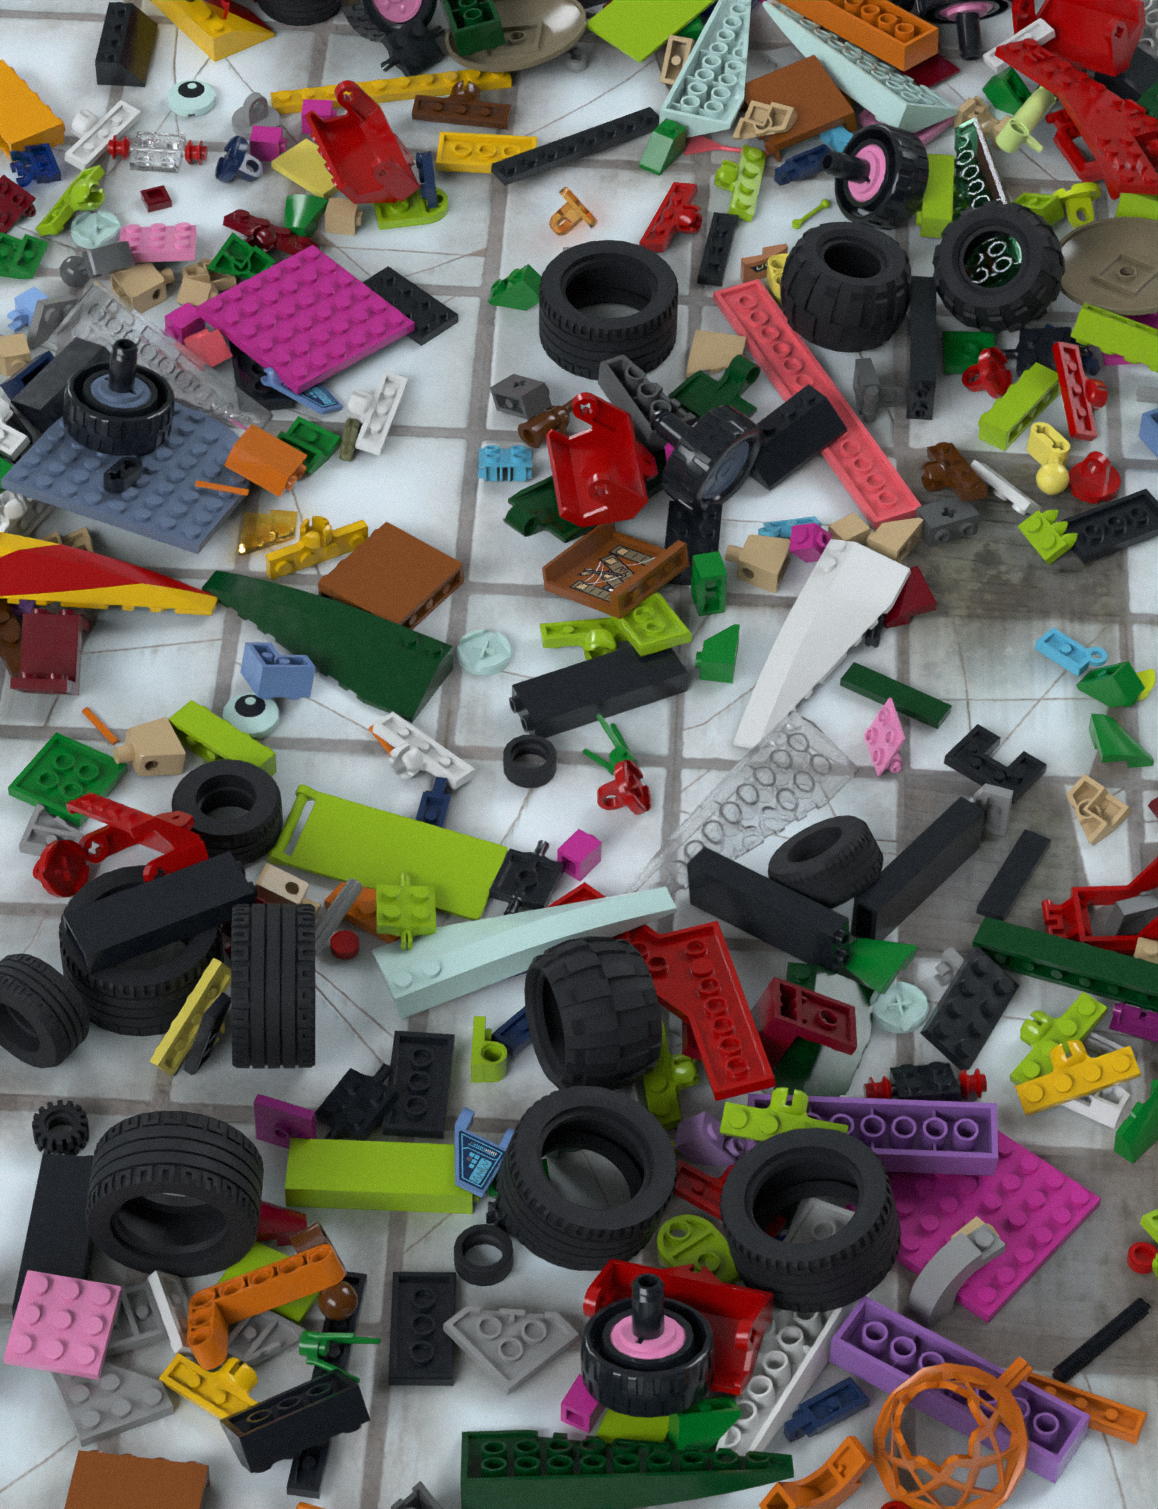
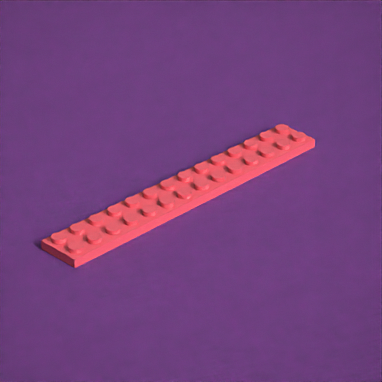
M756 279L713 292V301L736 334L746 337V348L784 402L808 384L827 397L847 427V432L820 453L873 529H878L882 523L916 517L917 507L922 505L800 335L787 323V317L783 314L762 282Z

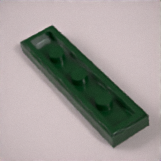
M853 662L840 679V686L882 705H885L887 700L892 698L896 711L936 729H939L951 713L952 705L856 662Z

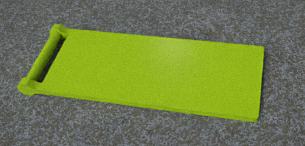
M613 0L586 22V28L638 63H642L668 41L669 35L675 36L717 0Z
M303 784L298 786L295 792L296 800L274 849H271L268 853L267 860L270 863L278 866H289L345 883L350 878L359 881L363 887L376 890V885H399V874L404 872L405 880L407 872L411 875V886H435L437 911L471 921L481 919L489 900V889L508 853L506 846L318 792ZM307 801H315L292 855H286V848Z

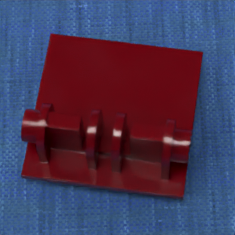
M938 53L906 71L899 70L893 66L902 74L914 79L913 82L917 85H924L928 88L961 71Z
M4 174L0 178V232L6 234L22 215L33 217L36 214L33 204L36 198Z

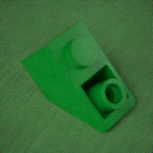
M529 264L521 269L516 268L505 279H498L493 283L487 302L490 305L526 311L539 303L541 275Z

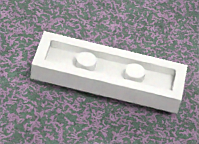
M1039 18L998 46L1008 44L1009 42L1022 41L1026 38L1034 39L1042 46L1056 37L1054 29L1042 18ZM996 47L983 55V59L991 69L999 74L1010 65L994 55Z
M974 460L970 465L986 487L991 485L995 488L993 493L1004 501L1007 498L1012 501L1013 505L1011 507L1020 514H1034L1037 510H1041L1042 507L986 464Z
M155 1270L148 1277L167 1330L170 1345L175 1354L180 1353L183 1356L196 1359L187 1344L189 1303L179 1276Z

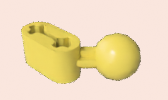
M1044 422L1034 423L1030 428L1026 450L1042 465L1036 474L1037 486L1048 495H1057L1064 492L1069 484V473L1066 469V464L1070 452V443L1051 425Z

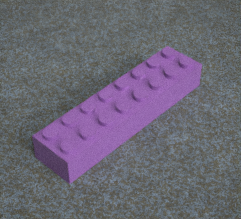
M748 1094L747 1106L760 1109L768 1108L772 1094ZM788 1095L786 1105H792L793 1095ZM808 1096V1117L848 1125L847 1134L856 1137L864 1142L866 1146L872 1148V1151L876 1152L878 1158L883 1162L887 1172L995 1175L998 1162L997 1103ZM746 1139V1153L760 1142Z
M867 1296L859 1300L831 1339L829 1362L888 1394H891L894 1389L921 1368L943 1363L977 1367L993 1375L996 1379L1005 1371ZM1023 1380L1014 1389L1012 1395L1023 1412L1030 1441L1026 1468L1056 1484L1087 1436L1090 1415ZM973 1388L977 1396L993 1407H996L997 1401L987 1391ZM949 1389L922 1391L909 1404L969 1438L971 1432L979 1427L968 1406L967 1398ZM980 1404V1409L989 1420L993 1412ZM1000 1421L995 1436L1002 1452L1009 1448L1011 1432ZM988 1437L980 1442V1444L994 1451Z

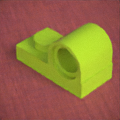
M1024 192L1013 201L1030 208L1037 215H1041L1051 227L1061 221L1065 215L1057 195Z
M474 1016L471 1053L472 1083L499 1082L507 1074V1049L503 1044L491 1041L492 1029H486V1016Z

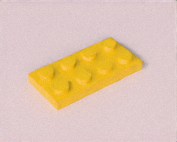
M440 132L436 171L493 174L491 172L492 163L537 148V137Z

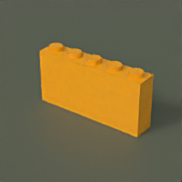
M3 59L0 60L1 151L12 163H16L64 143L65 125L62 119L57 118L53 114L49 105H45L40 100L39 95L28 87L24 79L21 80L13 67H9Z

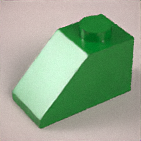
M1013 67L992 76L982 88V91L995 109L1012 115L1020 109L1032 94Z
M666 118L652 132L639 162V167L660 176L685 151L687 127Z
M734 624L704 640L702 652L697 651L695 668H700V680L733 683L739 645V624Z
M1129 661L1091 669L1076 684L1078 690L1110 708L1118 706L1126 708L1138 701L1137 696L1145 689Z
M731 1396L702 1399L685 1411L669 1415L668 1439L676 1450H685L686 1445L700 1446V1451L710 1450L741 1417L742 1410Z

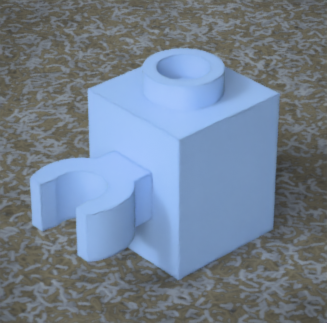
M35 286L15 297L16 310H12L7 314V317L13 321L8 324V327L14 332L20 331L25 324L30 327L37 300L48 299L49 297Z

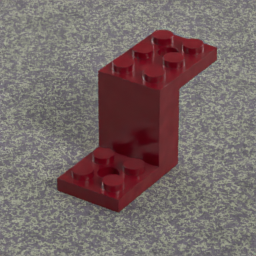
M31 609V614L23 613L20 672L18 678L11 677L10 689L33 694L79 695L82 632H90L91 621L85 619L83 614L74 610H59V615L47 609Z
M773 977L750 1011L772 1071L796 1036L851 1056L857 1049L855 1006L780 978ZM682 1020V1054L691 1059L702 1061L690 1025Z

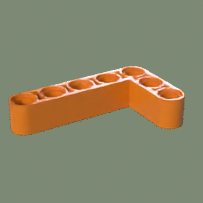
M329 1244L319 1245L210 1286L194 1294L189 1301L187 1344L201 1368L211 1370L220 1366L225 1361L228 1346V1325L319 1292L342 1281L346 1272L332 1246Z

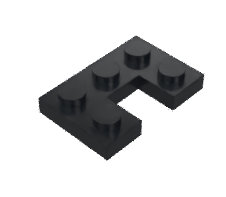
M977 724L945 755L944 764L981 786L986 783L1013 790L1012 804H1014L1046 772L1047 764L1025 751L1008 767L989 756L1000 745L1001 737Z

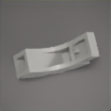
M983 1224L967 1236L961 1232L943 1246L924 1267L911 1290L908 1308L928 1328L932 1327L953 1312L955 1297L965 1281L978 1269L1004 1253L1006 1244L986 1224Z

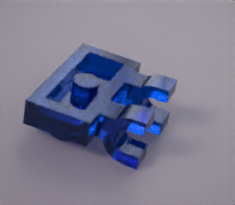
M49 143L25 146V151L22 152L9 151L11 160L17 161L10 163L12 173L17 172L18 176H23L16 178V183L20 187L28 186L32 180H36L37 184L61 181V171Z

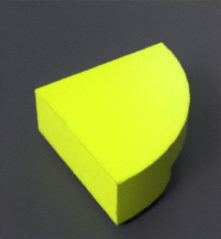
M1153 668L1136 673L1145 687L1137 696L1139 701L1146 699L1154 688L1156 676Z

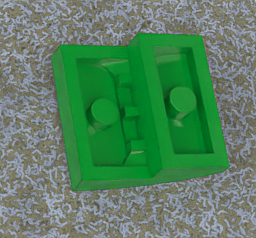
M0 232V276L15 279H33L49 242L25 234L21 240Z
M299 416L286 433L281 431L276 437L307 455L303 465L307 466L305 473L309 475L317 471L339 448L342 441L340 436Z

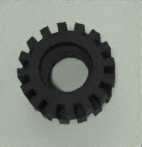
M57 1100L58 1105L53 1106L51 1101L47 1103V1109L41 1106L38 1109L39 1114L35 1113L33 1116L34 1121H32L35 1145L37 1144V1149L40 1152L43 1150L44 1154L62 1153L65 1155L73 1152L74 1155H77L79 1147L81 1149L86 1147V1141H89L88 1118L85 1110L82 1111L79 1104L74 1107L73 1101L68 1100L67 1104L63 1105V1100ZM60 1124L73 1127L64 1134L49 1132L52 1127Z

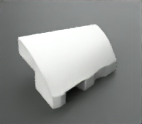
M1115 1085L1061 1105L1114 1129L1126 1107L1130 1094L1122 1087Z

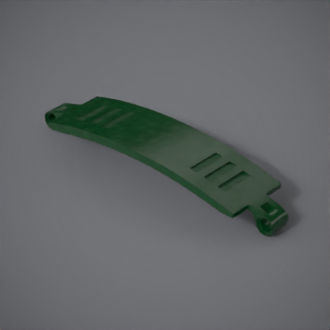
M739 354L732 359L719 381L699 370L680 384L668 397L670 399L675 398L681 403V408L686 413L691 412L697 417L696 421L711 409L721 405L733 406L748 418H751L757 412V408L740 396L758 379L761 367L744 355ZM665 449L651 453L655 457L658 475L653 480L645 482L648 499L663 490L662 477L666 466ZM552 475L520 490L508 498V503L513 507L510 508L505 519H503L504 523L524 537L548 531L564 543L584 536L598 526L581 528L560 517Z

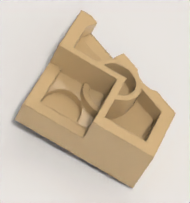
M695 330L686 377L689 378L699 370H709L710 374H716L725 370L736 355L742 354L745 356L746 337Z
M1085 773L1066 794L1088 842L1093 846L1111 834L1132 813L1129 806L1109 794L1104 786Z

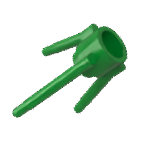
M598 714V721L616 748L609 754L610 763L588 749H583V753L606 768L611 775H614V766L620 761L629 759L638 765V761L631 754L616 725L611 723L609 726L603 716Z
M304 1330L300 1337L299 1355L307 1357L306 1364L315 1365L330 1372L338 1367L319 1359L321 1356H327L330 1343L380 1344L381 1340L379 1338L355 1337L354 1333H321ZM338 1368L357 1384L360 1382V1378Z

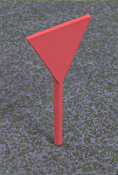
M702 135L690 137L684 155L712 150L740 153L742 148L722 146Z

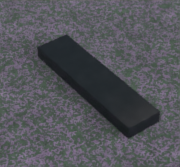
M714 212L697 277L698 284L722 287L738 224V215Z
M1024 829L977 906L976 913L1005 921L1049 849L1051 839Z
M224 992L219 995L203 1015L183 1069L190 1075L195 1074L212 1053L231 1003V997Z

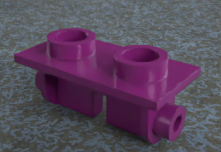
M1125 1002L1121 1004L1115 1003L1109 1029L1158 1043L1157 1013L1147 1011V1013L1142 1012V1009L1126 1005Z

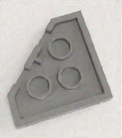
M467 1305L444 1323L443 1330L507 1396L579 1339V1333L558 1312L545 1311L544 1314L525 1313L526 1310L500 1308L499 1311L480 1310V1306Z
M106 1362L103 1363L99 1380L50 1372L81 1447L174 1414L173 1405L162 1381Z

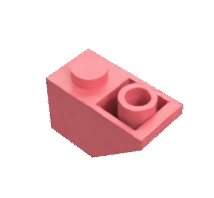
M206 328L198 333L196 332L183 339L185 344L177 348L185 358L201 371L210 369L233 356L219 329L209 332Z

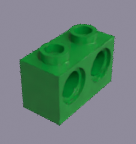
M720 552L693 555L691 596L698 616L724 613L727 572Z

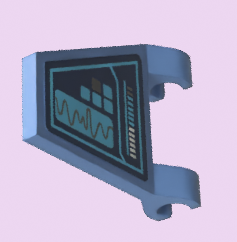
M268 367L264 369L268 376L261 377L263 385L280 391L321 415L342 410L343 405L321 382L297 395L280 380L273 368Z
M465 1107L454 1127L455 1185L483 1198L498 1174L503 1156L515 1130L509 1128L500 1145H497L468 1131L473 1124L472 1118L475 1115V1111Z

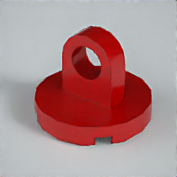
M997 347L983 349L979 356V364L972 365L965 370L962 375V383L971 392L986 390L994 399L1002 398L1012 384V374L1010 369L1006 370L1005 366L1008 363L1007 358ZM976 375H979L977 380L971 382Z
M1093 451L1086 456L1083 462L1077 463L1070 469L1068 485L1072 495L1081 501L1098 503V501L1105 500L1107 502L1117 496L1121 479L1117 470L1111 466L1109 459L1101 452Z
M629 759L616 763L614 766L615 780L600 786L597 790L596 795L599 807L605 810H616L627 805L635 815H642L649 811L652 806V799L649 787L647 785L643 786L640 780L643 778L641 770ZM610 795L616 796V797H613V798H607V796H610Z
M55 840L48 844L41 853L40 859L33 868V876L42 883V886L50 895L57 898L71 897L88 881L90 872L89 865H86V852L78 843L72 840Z

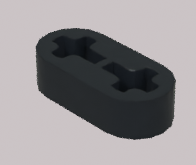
M123 457L104 473V490L109 493L119 494L130 488L142 476L141 460L135 457Z

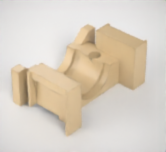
M975 96L973 99L968 97V100L957 108L959 111L957 115H954L953 128L960 132L964 128H968L978 133L980 122L985 137L992 140L991 147L999 151L1000 147L996 143V137L1012 117L1006 115L1003 120H998L991 115L989 106L985 105L980 97Z

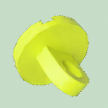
M1094 182L1073 184L1071 190L1065 191V188H1061L1052 195L1059 196L1062 207L1066 208L1069 223L1074 228H1078L1093 222L1094 211L1092 201L1099 198L1102 193L1100 185ZM1077 211L1084 213L1085 222L1077 218Z

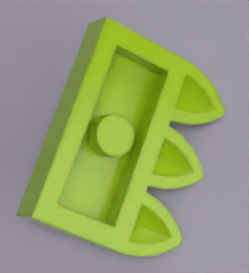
M1037 510L1017 527L1044 561L1050 565L1074 545L1078 534H1064L1068 526L1067 521L1054 523L1058 516V510H1047L1042 513Z

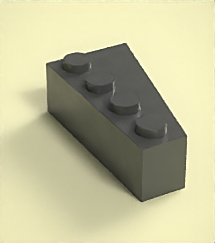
M625 355L600 362L598 385L613 405L631 414L635 438L650 453L665 449L668 443L657 435L656 430H651L649 423L657 410L661 408L668 409L669 413H674L689 426L696 422V416L691 412L686 413L681 408V403L675 398L670 399L663 393V388L657 383L650 382L646 378V373Z

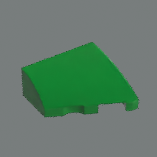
M232 232L207 269L213 272L249 279L270 268L275 260L256 245L254 247L250 246Z

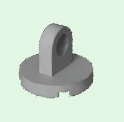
M257 92L251 93L245 99L243 107L236 110L232 116L233 131L236 135L246 140H250L253 125L280 127L279 113L275 108L268 105L267 99Z

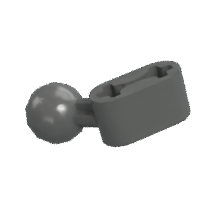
M129 241L82 252L83 257L76 255L67 257L60 266V277L69 287L77 288L84 286L90 278L135 267Z

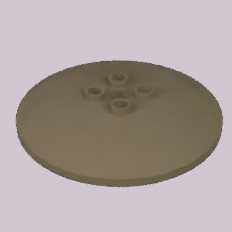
M493 0L501 20L505 45L498 46L495 49L479 51L473 55L459 57L449 28L445 36V43L450 57L464 67L485 72L516 71L540 65L569 50L582 37L586 29L587 19L583 6L577 0Z
M1139 217L1101 219L1074 229L1060 240L1061 250L1065 257V273L1061 279V292L1070 300L1081 306L1086 302L1118 315L1133 316L1158 312V221Z

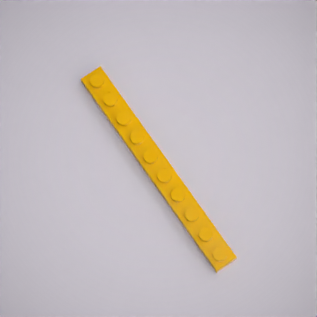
M473 69L355 82L376 103L415 99V95L433 97L450 95L452 86L459 81H464L462 90L467 89L468 81L476 84L480 91L512 88L509 71L485 72ZM337 85L270 92L272 107L276 109L279 115L302 112L303 99L333 100V108L342 107L334 95ZM346 91L343 94L350 95L351 92L349 93Z

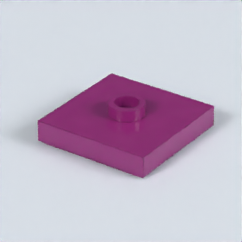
M257 1094L253 1102L256 1139L289 1149L290 1138L317 1139L315 1111Z

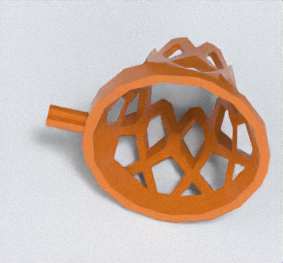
M1019 1356L998 1379L977 1367L943 1363L924 1367L893 1390L884 1402L873 1429V1459L884 1488L894 1501L903 1502L910 1509H998L1009 1500L1025 1474L1030 1446L1023 1412L1012 1395L1014 1389L1033 1371V1368ZM973 1388L987 1391L997 1401L996 1407H993L977 1396ZM931 1389H949L967 1398L971 1413L979 1427L971 1432L968 1440V1455L954 1454L946 1458L940 1467L928 1458L920 1455L912 1456L900 1430L902 1413L905 1408L922 1391ZM980 1404L993 1412L989 1420L980 1409ZM1000 1421L1011 1432L1009 1448L1002 1452L995 1436ZM890 1426L892 1430L891 1453L885 1450V1436ZM988 1437L995 1454L981 1457L980 1442ZM896 1443H897V1446H898V1449H899L901 1458L895 1457V1456H896ZM887 1459L891 1462L892 1470H891V1468H890V1465H889ZM1007 1459L1006 1469L1004 1472L1003 1460ZM996 1464L999 1483L992 1490L975 1487L980 1470ZM897 1466L911 1473L919 1486L918 1489L907 1492L900 1485ZM956 1467L970 1468L966 1484L950 1478ZM923 1468L933 1479L923 1485L916 1474V1469ZM946 1485L963 1493L956 1506H944L932 1492ZM971 1494L983 1496L966 1504ZM926 1495L933 1504L918 1499V1497Z

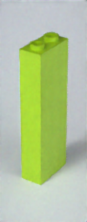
M290 1138L285 1182L286 1207L473 1214V1202H479L480 1200L479 1196L455 1185L454 1144Z

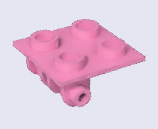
M889 698L883 708L879 710L877 717L864 734V739L878 777L885 770L898 773L903 766V761L898 753L906 738L892 698Z

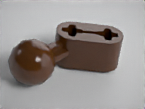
M318 1221L290 1237L292 1246L297 1254L319 1245H331L346 1272L345 1275H347L343 1262ZM340 1281L336 1285L321 1290L318 1295V1307L321 1313L330 1320L340 1321L348 1319L355 1312L358 1305L356 1290L346 1281Z

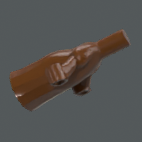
M573 399L563 406L552 405L530 418L527 422L519 424L517 430L520 438L527 445L536 449L546 440L545 435L550 429L557 431L560 428L559 432L568 436L567 426L570 423L569 413L573 411Z

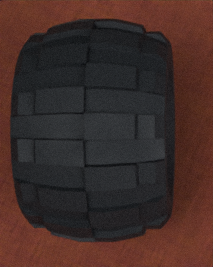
M999 200L987 201L984 203V206L978 208L971 206L960 212L961 216L953 224L951 222L948 223L942 231V241L940 245L935 246L933 256V281L936 292L944 306L958 321L967 327H974L984 333L998 334L1006 330L1013 333L1025 329V325L1033 320L1038 322L1048 313L1046 308L1049 304L1057 300L1062 288L1061 279L1065 273V257L1061 250V243L1052 227L1041 215H1037L1030 208L1014 202L1003 204ZM1002 236L1013 237L1018 242L1022 252V263L1017 275L1009 283L998 288H985L975 284L965 271L966 264L973 252L990 239Z
M829 222L810 228L803 233V237L797 241L790 251L781 277V306H783V314L788 318L787 323L802 338L828 350L853 353L873 350L882 346L883 341H888L895 334L908 311L913 284L911 266L909 264L910 259L906 251L887 234L859 223Z
M586 936L566 940L545 950L544 954L533 958L525 978V1010L532 1045L538 1062L548 1080L559 1090L573 1086H596L617 1090L641 1079L644 1074L652 1072L661 1052V1014L656 989L649 969L641 954L632 944L624 939L615 940L613 937Z

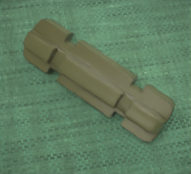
M349 418L345 422L341 441L342 446L339 451V458L342 461L347 460L350 462L354 458L357 434L360 429L358 419L353 420Z

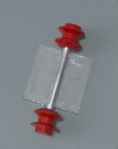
M137 131L134 144H131L127 136L123 140H118L116 135L113 136V140L108 142V154L112 155L113 160L116 159L117 155H122L126 161L131 154L130 170L143 172L179 173L184 154L185 160L189 165L193 160H198L199 165H202V162L207 160L208 148L203 146V141H200L199 145H193L192 140H189L186 144V134Z

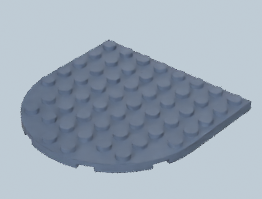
M175 402L172 429L169 437L160 447L140 455L115 456L90 450L76 442L68 434L63 424V417H61L48 428L1 479V488L199 554L246 495L196 487V480L248 490L250 489L251 481L224 466L233 445L240 437L226 425L206 415L203 411L184 407ZM123 457H135L141 460L142 476L130 488L119 494L109 493L104 490V473Z

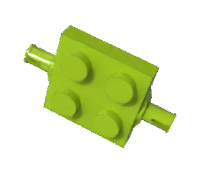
M403 872L398 876L399 885H376V934L400 936L401 949L405 950L407 942V950L413 948L412 937L436 933L435 886H411V875L406 872V879L404 880Z

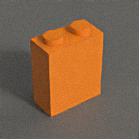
M252 424L233 445L224 466L280 497L286 489L291 491L296 481L300 480L307 468V466L303 465L307 455Z

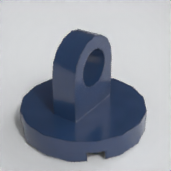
M236 135L224 147V151L227 153L224 155V158H219L215 170L216 179L220 182L228 183L235 175L246 181L254 182L262 175V163L254 156L246 153L248 142L245 138ZM246 165L252 167L254 172H251Z

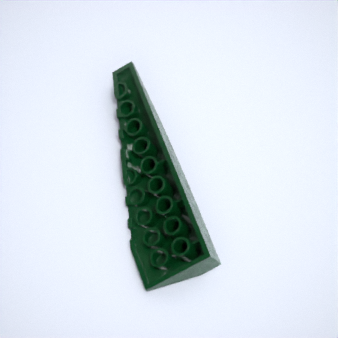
M536 1430L462 1432L461 1508L631 1509L664 1505L727 1494L794 1478L793 1461L790 1454L748 1451L745 1456H739L732 1449L719 1448L715 1453L700 1452V1446L686 1445L685 1450L670 1449V1443L616 1438L613 1443H606L599 1436L586 1435V1438L581 1441L568 1439V1433L557 1432L553 1433V1438L539 1437Z

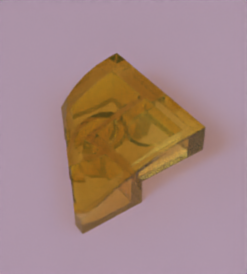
M273 509L270 510V514L244 512L238 556H244L294 539L298 523L297 512Z

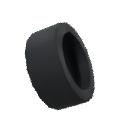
M534 734L521 735L513 738L506 744L503 751V770L507 779L516 786L537 788L547 784L556 773V749L546 738ZM534 754L545 759L546 763L537 768H524L518 766L513 761L519 756Z
M480 1224L465 1229L457 1237L454 1244L456 1272L469 1284L481 1287L492 1286L503 1281L510 1274L513 1266L512 1240L505 1231L493 1225ZM487 1244L499 1249L502 1252V1258L492 1265L478 1266L467 1261L465 1253L476 1245Z

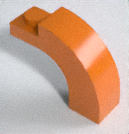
M847 1436L819 1469L797 1481L777 1482L760 1502L759 1506L761 1509H835L862 1485L859 1478L874 1462V1459L856 1436Z

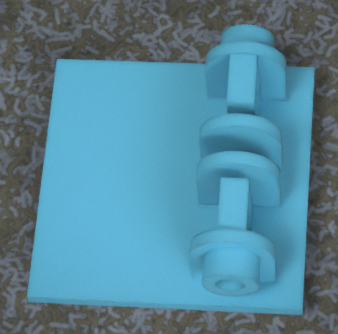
M487 445L484 448H479L478 467L484 468L478 469V478L484 479V481H497V467H500V481H502V467H508V481H510V467H513V481L532 479V468H526L532 467V449H526L522 445L511 446V449H500L496 445Z

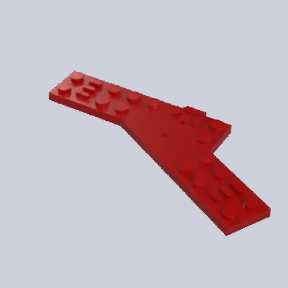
M1026 38L1022 41L1009 42L1008 44L996 47L994 54L996 57L1058 97L1116 193L1158 195V174L1138 144L1158 138V120L1146 115L1147 109L1131 99L1123 100L1106 89L1104 84L1092 80L1087 73L1072 67L1070 62L1052 54L1040 46L1034 39Z
M584 882L546 908L605 898L606 896ZM718 921L664 934H659L644 924L613 937L615 940H626L638 950L651 974L659 1004L690 1025L715 1101L776 1087L774 1075Z

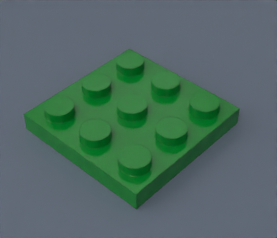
M56 732L8 786V793L10 796L34 807L40 804L45 807V812L81 827L89 817L79 813H69L66 803L90 792L106 798L128 772L127 763L117 764L114 757Z

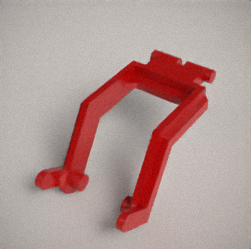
M1065 108L1046 115V122L1048 124L1053 123L1057 128L1053 138L1054 143L1078 178L1083 183L1104 179L1110 198L1112 200L1118 199L1120 193L1115 192L1096 160L1087 162L1072 141L1080 137L1081 134ZM1158 139L1138 143L1149 161L1157 160L1158 162Z
M1158 857L1128 885L1071 887L1070 897L1063 904H1053L1051 900L1042 901L1044 924L1047 926L1045 928L1046 933L1105 950L1115 951L1123 955L1135 954L1138 937L1158 941V915L1137 935L1093 936L1087 906L1115 905L1117 901L1139 896L1140 892L1156 889L1158 887Z

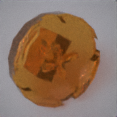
M564 187L559 191L560 195L567 202L554 213L549 221V226L558 236L566 235L582 220L591 229L598 224V220L568 187Z

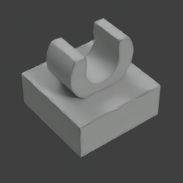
M953 947L943 951L942 961L935 967L939 974L934 976V979L941 987L952 981L964 961Z

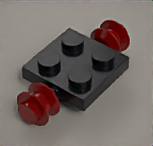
M931 1062L929 1065L916 1066L903 1064L899 1067L890 1068V1081L886 1076H883L881 1082L875 1083L872 1077H869L868 1083L863 1085L864 1098L892 1099L893 1096H896L897 1099L961 1102V1096L967 1100L970 1093H975L978 1099H981L982 1092L987 1091V1081L985 1074H980L978 1068L975 1069L973 1075H968L965 1069H962L957 1081L950 1063Z

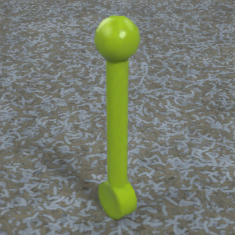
M823 199L819 206L801 219H794L792 227L800 229L803 222L823 208H829L830 201Z

